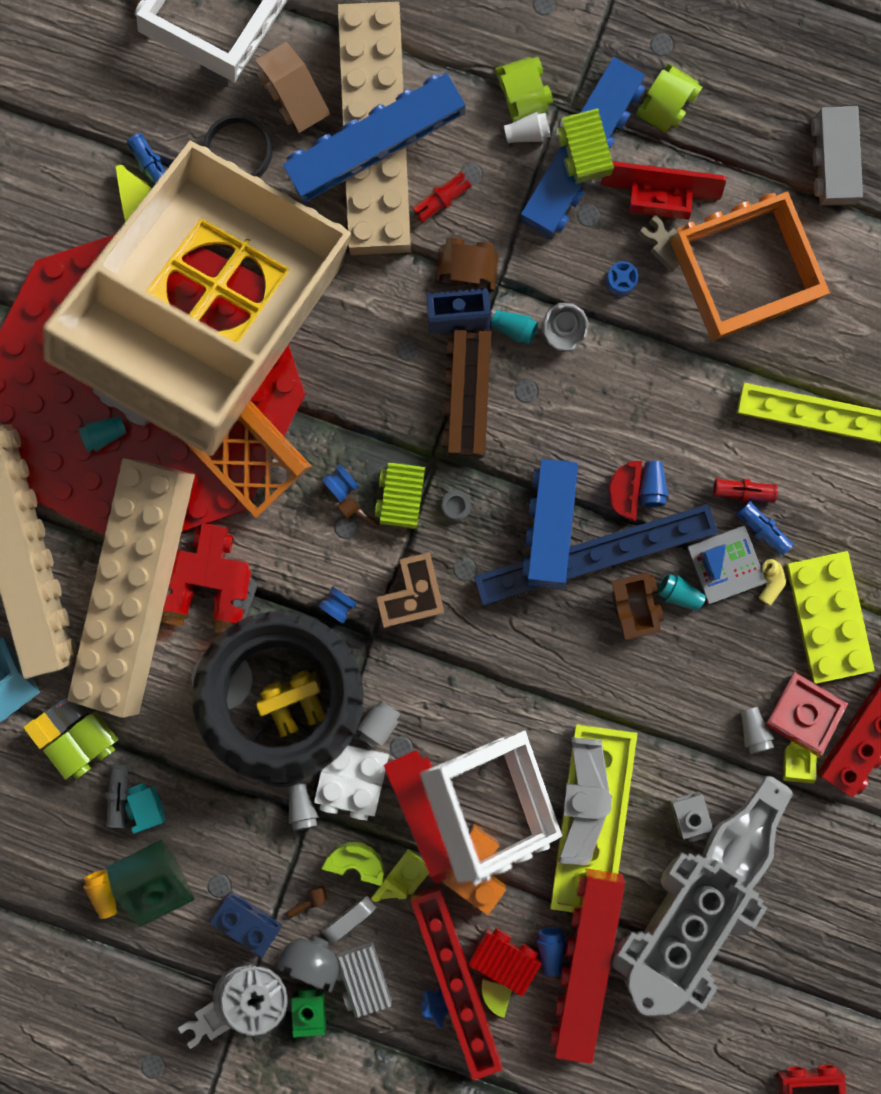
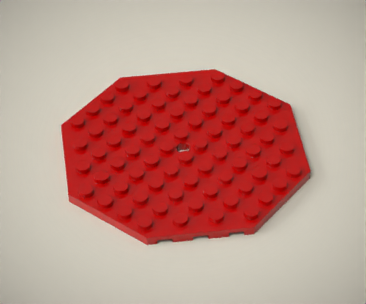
M117 233L36 260L0 329V424H11L13 429H16L19 433L21 446L18 449L21 459H24L29 469V477H26L29 489L34 491L37 502L105 536L122 460L125 458L141 460L195 475L182 532L200 527L202 523L209 524L248 511L182 439L153 422L145 426L131 422L127 419L125 413L116 407L104 404L100 397L92 392L94 388L44 360V327ZM203 247L196 248L182 257L184 263L211 278L218 276L228 262L227 259ZM239 265L226 283L227 287L254 303H261L265 295L264 277ZM172 272L168 276L166 284L168 302L172 307L189 315L206 292V289L184 275ZM218 297L213 301L199 322L216 332L242 325L251 316L248 312L231 302ZM289 344L250 399L284 437L306 396ZM120 416L127 434L122 435L97 452H95V449L87 452L78 429L84 427V423ZM235 421L230 428L229 439H245V426L240 421ZM250 432V440H257ZM223 442L219 444L212 456L208 455L212 460L223 461ZM229 443V461H244L245 443ZM250 443V461L266 462V448L261 443ZM217 464L223 471V464ZM229 464L228 477L233 483H244V465ZM250 465V483H262L266 476V465ZM238 487L244 493V487ZM249 487V500L253 502L259 487Z

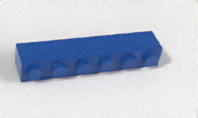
M615 57L612 58L581 111L582 113L598 108L609 151L615 142V139L611 137L616 128L622 130L631 114L626 110L631 102L638 103L646 88L642 85L645 74ZM566 146L560 147L520 218L522 223L552 239L555 232L562 233L569 221V217L566 216L567 211L571 205L576 208L585 191L581 190L584 182L576 184L574 176L569 177L567 174L564 159L569 156Z
M448 73L442 76L435 74L423 82L422 87L415 91L409 89L400 93L395 98L396 101L386 107L384 104L373 108L368 113L369 116L358 122L355 119L342 126V131L334 136H322L314 142V147L305 152L298 150L290 154L286 159L287 162L283 163V166L303 204L465 115L466 105Z

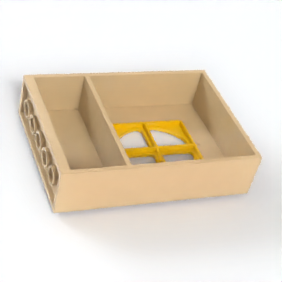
M190 140L44 327V360L212 456L342 267L351 232L346 230L341 224L323 217L313 208L306 207L295 201L287 193L274 189L259 177L252 176L241 170L233 162L220 158L208 148ZM206 245H227L235 251L218 276L214 278L205 275L182 261V257L188 252ZM245 258L253 259L263 273L265 295L261 303L252 302L226 285ZM172 272H178L206 289V292L189 315L172 307L168 302L166 284L168 276ZM218 297L231 302L248 312L251 316L242 325L216 332L199 322L213 301Z

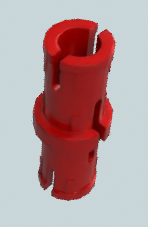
M460 171L443 186H436L431 195L412 207L416 216L422 212L418 217L422 223H425L427 219L443 207L445 209L450 207L451 201L472 188L468 179L464 181L466 176L463 172Z
M715 478L713 484V497L739 499L743 503H748L749 500L775 503L778 494L777 484L756 483L746 478H743L742 481Z

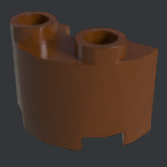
M447 238L446 244L441 245L439 248L434 283L454 286L466 285L475 289L483 290L486 288L489 291H494L499 262V254L494 251L495 245L487 242H477L476 246L464 244L465 241L462 239Z
M647 572L611 581L613 602L617 618L621 622L624 639L628 640L661 632L659 622H663L664 617L660 604H654L652 593L657 592L654 575H649Z

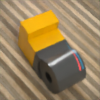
M66 696L23 728L39 749L45 748L88 714L84 706L67 701L68 696Z

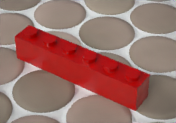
M586 868L584 878L579 877L576 896L581 897L579 908H573L571 926L575 927L574 937H568L565 955L570 957L568 968H562L560 986L564 987L563 998L557 997L555 1016H559L557 1027L552 1026L550 1034V1046H554L555 1058L588 1064L593 1063L625 887L623 874Z
M437 885L411 894L410 901L473 1081L502 1071V1061L441 886Z

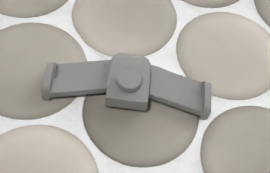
M571 737L578 785L566 783L563 815L574 818L558 861L560 863L586 865L590 863L605 818L611 812L612 795L609 793L602 740Z

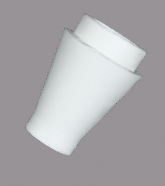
M535 112L514 123L504 125L508 144L513 142H544V138L550 137L546 113L538 114V112Z

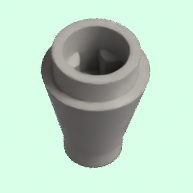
M758 707L741 711L745 748L749 749L750 755L774 748L772 740L775 739L769 728L765 726L766 723Z
M306 784L288 787L289 824H292L293 831L316 827V819L319 816L309 796Z

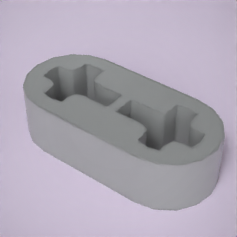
M366 895L328 924L321 933L330 944H333L368 917L377 907Z

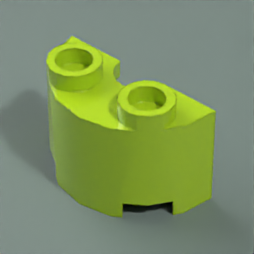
M527 57L495 68L513 123L535 112L548 115V104L553 103V98L549 86H543L540 75H543V68L539 57Z
M668 63L648 91V95L637 110L636 115L662 132L667 133L671 125L675 128L678 127L686 114L682 110L683 106L688 100L693 103L703 87L699 85L698 81Z
M362 842L339 844L330 852L322 870L343 875L347 869L353 868L360 872L362 881L380 886L383 885L384 866L382 858L372 847Z

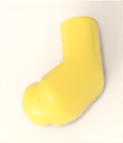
M768 559L762 565L763 574L767 582L766 587L758 598L771 606L785 587L786 579L782 565L776 560Z

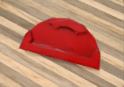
M642 460L630 461L619 467L611 476L608 485V499L614 511L622 518L634 522L637 515Z

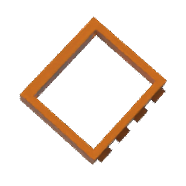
M788 191L777 196L775 192L765 194L758 199V203L750 205L749 201L743 202L731 209L732 212L723 215L721 211L707 216L704 219L705 222L699 225L690 222L686 226L678 228V233L670 240L711 342L819 301L830 294ZM773 212L805 290L721 321L689 243Z

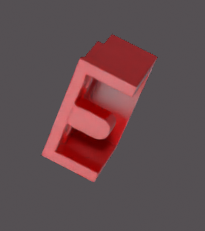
M819 1065L817 1070H805L804 1067L792 1066L786 1068V1071L778 1072L779 1094H792V1087L836 1085V1094H846L845 1074L839 1068H836L835 1065Z

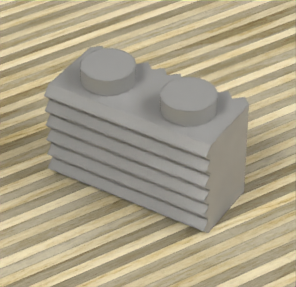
M370 942L337 954L339 964L337 980L338 982L343 980L347 992L343 993L347 1011L353 1010L355 1018H359L366 1014L389 1008L392 1004V999L374 943Z

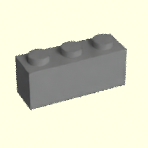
M858 106L822 107L811 121V134L816 136L817 148L813 149L814 167L818 166V178H815L814 182L815 196L819 197L820 206L857 204L863 198Z

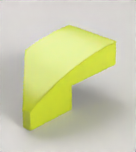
M120 164L116 165V173L126 223L151 191V188L147 182L139 179Z
M791 742L784 750L783 781L814 784L816 781L817 756Z
M407 849L384 879L383 885L379 886L373 894L371 900L379 902L381 899L389 898L407 899V896L413 894L429 874L424 860Z

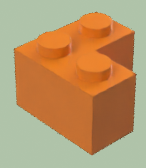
M473 823L468 833L479 862L493 855L499 848V842ZM454 871L446 874L447 879L441 881L486 915L490 914L506 892L505 884L492 874H489L490 880L473 885L471 881L458 883Z

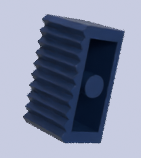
M478 288L477 291L472 289L469 292L466 289L464 292L459 290L458 293L456 291L452 293L449 291L443 293L441 291L440 294L435 292L433 295L429 292L426 298L428 334L454 332V329L467 331L489 329L491 311L488 290L486 288L483 290Z

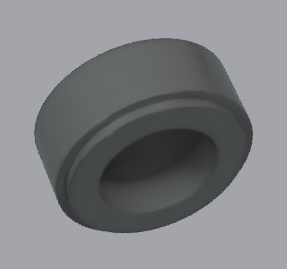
M452 490L445 494L441 501V510L449 520H463L471 511V500L463 491Z

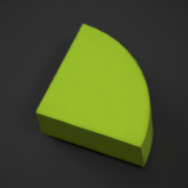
M483 977L482 994L486 1005L493 1013L504 1018L512 990L494 980Z

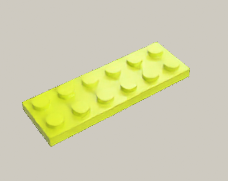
M575 724L574 737L602 740L609 793L612 795L611 812L605 818L590 863L586 865L567 864L558 861L574 818L563 815L561 824L562 837L559 839L550 909L572 912L574 907L579 908L581 897L576 896L579 877L584 878L586 868L612 873L619 872L638 734L636 732ZM572 748L567 783L578 785Z

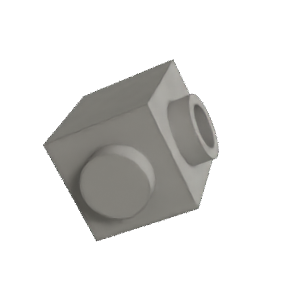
M698 791L669 800L679 835L683 839L688 838L689 842L698 841L706 838L707 832L713 831L702 793Z

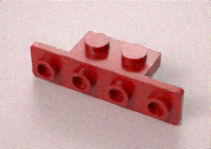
M612 161L614 164L612 174L601 179V185L631 189L629 213L657 215L690 220L692 197L721 200L726 185L725 175Z

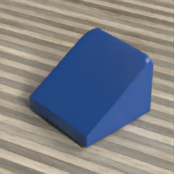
M726 544L700 552L708 579L711 581L720 579Z

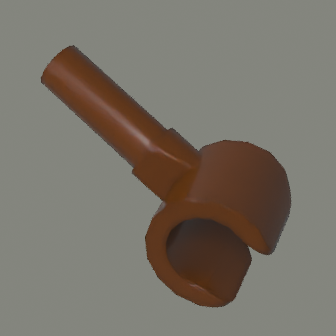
M346 498L338 505L347 518L356 513L359 518L374 529L379 525V522L365 513L352 498Z
M318 886L309 889L308 895L310 900H306L288 910L289 917L292 918L311 907L321 906L327 900L325 887Z

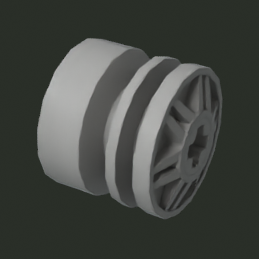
M252 965L236 966L225 972L216 983L213 994L214 1010L220 1021L230 1029L249 1035L266 1033L277 1026L285 1014L288 1002L286 988L280 977L270 969ZM250 993L259 996V999L255 1001V1007L247 1005L246 1001L251 999Z

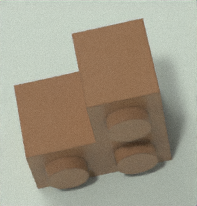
M287 41L255 60L260 68V71L256 74L274 101L279 99L282 108L278 109L287 126L293 124L300 133L330 115L305 63Z
M430 552L399 559L407 590L377 597L383 626L388 627L444 613Z

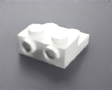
M348 745L335 761L322 769L314 803L321 804L320 810L337 814L338 809L351 811L350 817L359 820H368L369 815L375 817L386 771L384 764L388 762L389 754Z

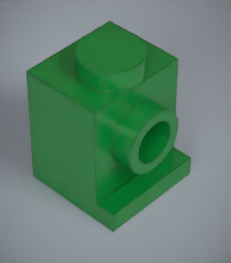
M316 987L299 988L298 993H293L291 997L293 1037L325 1035L324 991H316ZM310 1008L314 1015L312 1017H304L302 1010Z

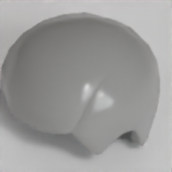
M558 303L550 308L543 318V335L547 343L558 351L574 350L587 336L588 319L584 311L573 303Z

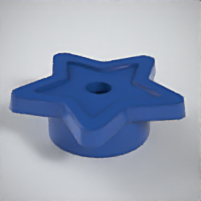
M439 988L435 993L425 990L423 992L424 998L421 1002L422 1017L427 1020H433L436 1027L441 1028L443 1027L445 1015L450 1014L442 990Z

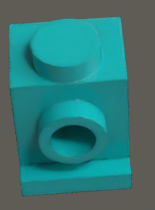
M144 782L127 789L129 795L126 796L128 800L125 803L126 811L130 820L135 819L136 825L131 828L133 834L167 820L155 785L146 788Z

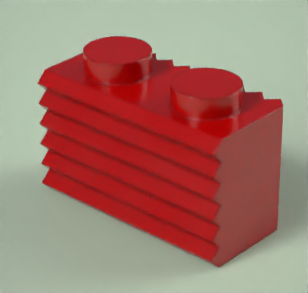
M486 928L469 957V966L523 997L541 966V961L537 958L538 952L522 943L521 947L510 942L512 937L499 928H495L494 932Z

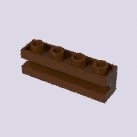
M454 329V338H448L447 356H453V368H446V386L452 388L451 399L445 398L444 417H450V428L443 429L442 446L448 447V455L485 457L491 331L467 333V330Z

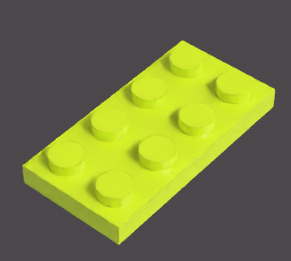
M848 551L786 564L812 683L817 684L875 671Z

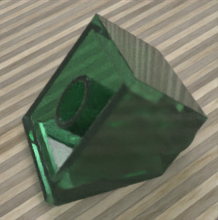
M163 840L151 844L106 867L112 895L139 927L195 900L175 856Z

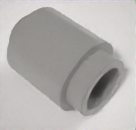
M381 700L377 706L373 705L357 728L362 732L359 738L373 748L377 743L383 746L398 725L397 719L401 714Z

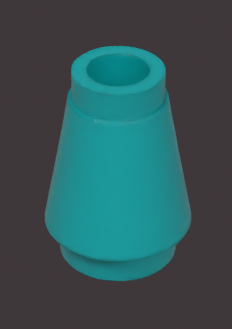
M496 310L491 321V327L520 345L523 343L530 345L536 334L538 322L532 320V316Z
M120 416L84 423L85 426L78 429L87 452L94 449L97 452L122 435L127 434Z
M669 573L666 574L657 590V595L662 597L663 602L695 611L700 610L705 601V595L678 574L674 576Z

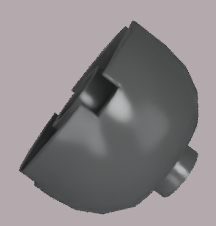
M314 935L311 936L310 940L299 938L291 941L284 948L275 965V968L283 971L284 966H286L284 971L289 972L291 976L321 989L324 986L329 992H332L339 972L337 956L327 948L329 942Z

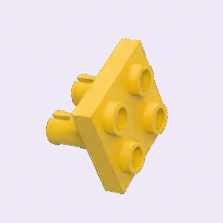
M308 669L292 675L290 682L281 685L277 681L262 688L263 692L259 694L256 705L261 716L271 713L280 737L287 736L288 730L290 734L298 730L288 707L292 703L300 701L308 720V725L316 724L317 720L313 711H315L319 722L325 719L326 714L317 696L321 686L317 671L309 673Z

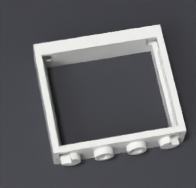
M141 0L136 8L135 16L137 17L138 32L235 83L287 0H263L229 53L156 16L166 0Z
M526 731L501 737L420 773L458 883L471 881L473 885H476L480 882L488 881L491 879L489 874L493 872L494 874H499L511 869L512 862L520 863L533 857L531 852L535 851V853L550 849L549 843L562 837ZM504 754L532 835L478 862L449 778Z

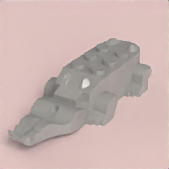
M765 776L761 785L745 804L731 817L718 823L708 838L702 857L698 854L694 856L691 853H688V855L680 853L677 858H674L669 863L660 878V882L668 894L643 933L641 931L637 934L631 932L626 939L622 938L614 949L611 966L623 974L624 982L633 997L636 1008L642 1014L647 1016L667 1015L678 1010L690 1016L697 1013L699 1009L705 1010L718 989L713 984L715 980L710 977L711 973L707 971V968L730 932L735 935H746L752 931L767 910V907L762 904L763 900L758 897L759 893L752 889L766 872L774 858L776 828L792 797L790 788L775 778Z

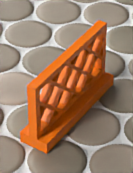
M249 401L236 420L245 426V439H229L228 431L222 440L223 461L212 460L205 452L186 441L184 442L253 516L258 518L312 466L264 414ZM250 432L257 440H250ZM229 443H245L244 461H229ZM250 443H261L266 448V462L250 461ZM271 455H272L278 462H271ZM217 464H223V471ZM229 464L244 465V483H233L228 477ZM250 465H266V484L250 483ZM271 466H282L291 476L283 484H271ZM238 487H244V493ZM249 487H265V501L258 508L249 500ZM271 488H278L271 494Z

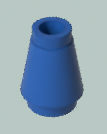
M645 462L638 496L641 499V505L644 507H663L666 505V499L669 498L663 462Z
M543 928L539 930V936L536 938L543 974L549 977L559 976L562 973L561 968L567 938L563 936V930L560 928Z

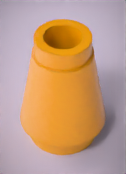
M108 870L96 871L85 876L83 888L99 918L105 919L115 915L117 909L113 876H109Z

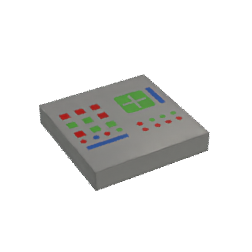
M745 525L686 547L707 604L767 583ZM726 544L720 579L711 581L708 579L700 552Z

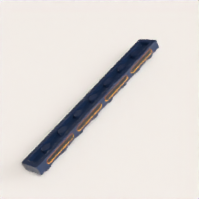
M709 504L570 546L566 581L716 536L718 530ZM524 561L474 576L483 607L547 587L528 586V576H523Z

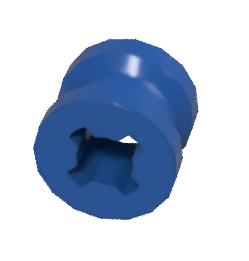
M624 261L615 263L606 276L608 290L617 296H624L632 292L638 281L637 269L631 263Z
M341 464L335 468V472L331 476H325L321 479L341 503L346 499L347 493L356 491L360 487Z
M332 586L329 590V597L327 600L321 601L319 607L341 623H344L347 619V612L350 609H354L358 603Z

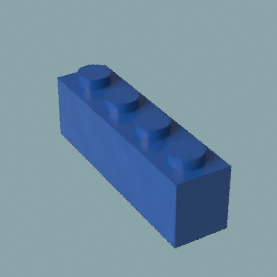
M541 459L540 469L534 468L533 487H538L537 498H531L529 516H535L534 528L528 527L526 546H532L531 557H525L523 565V576H528V586L565 589L578 462Z

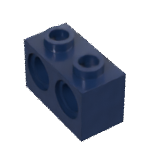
M233 891L227 896L210 922L260 957L264 956L282 927L281 923Z

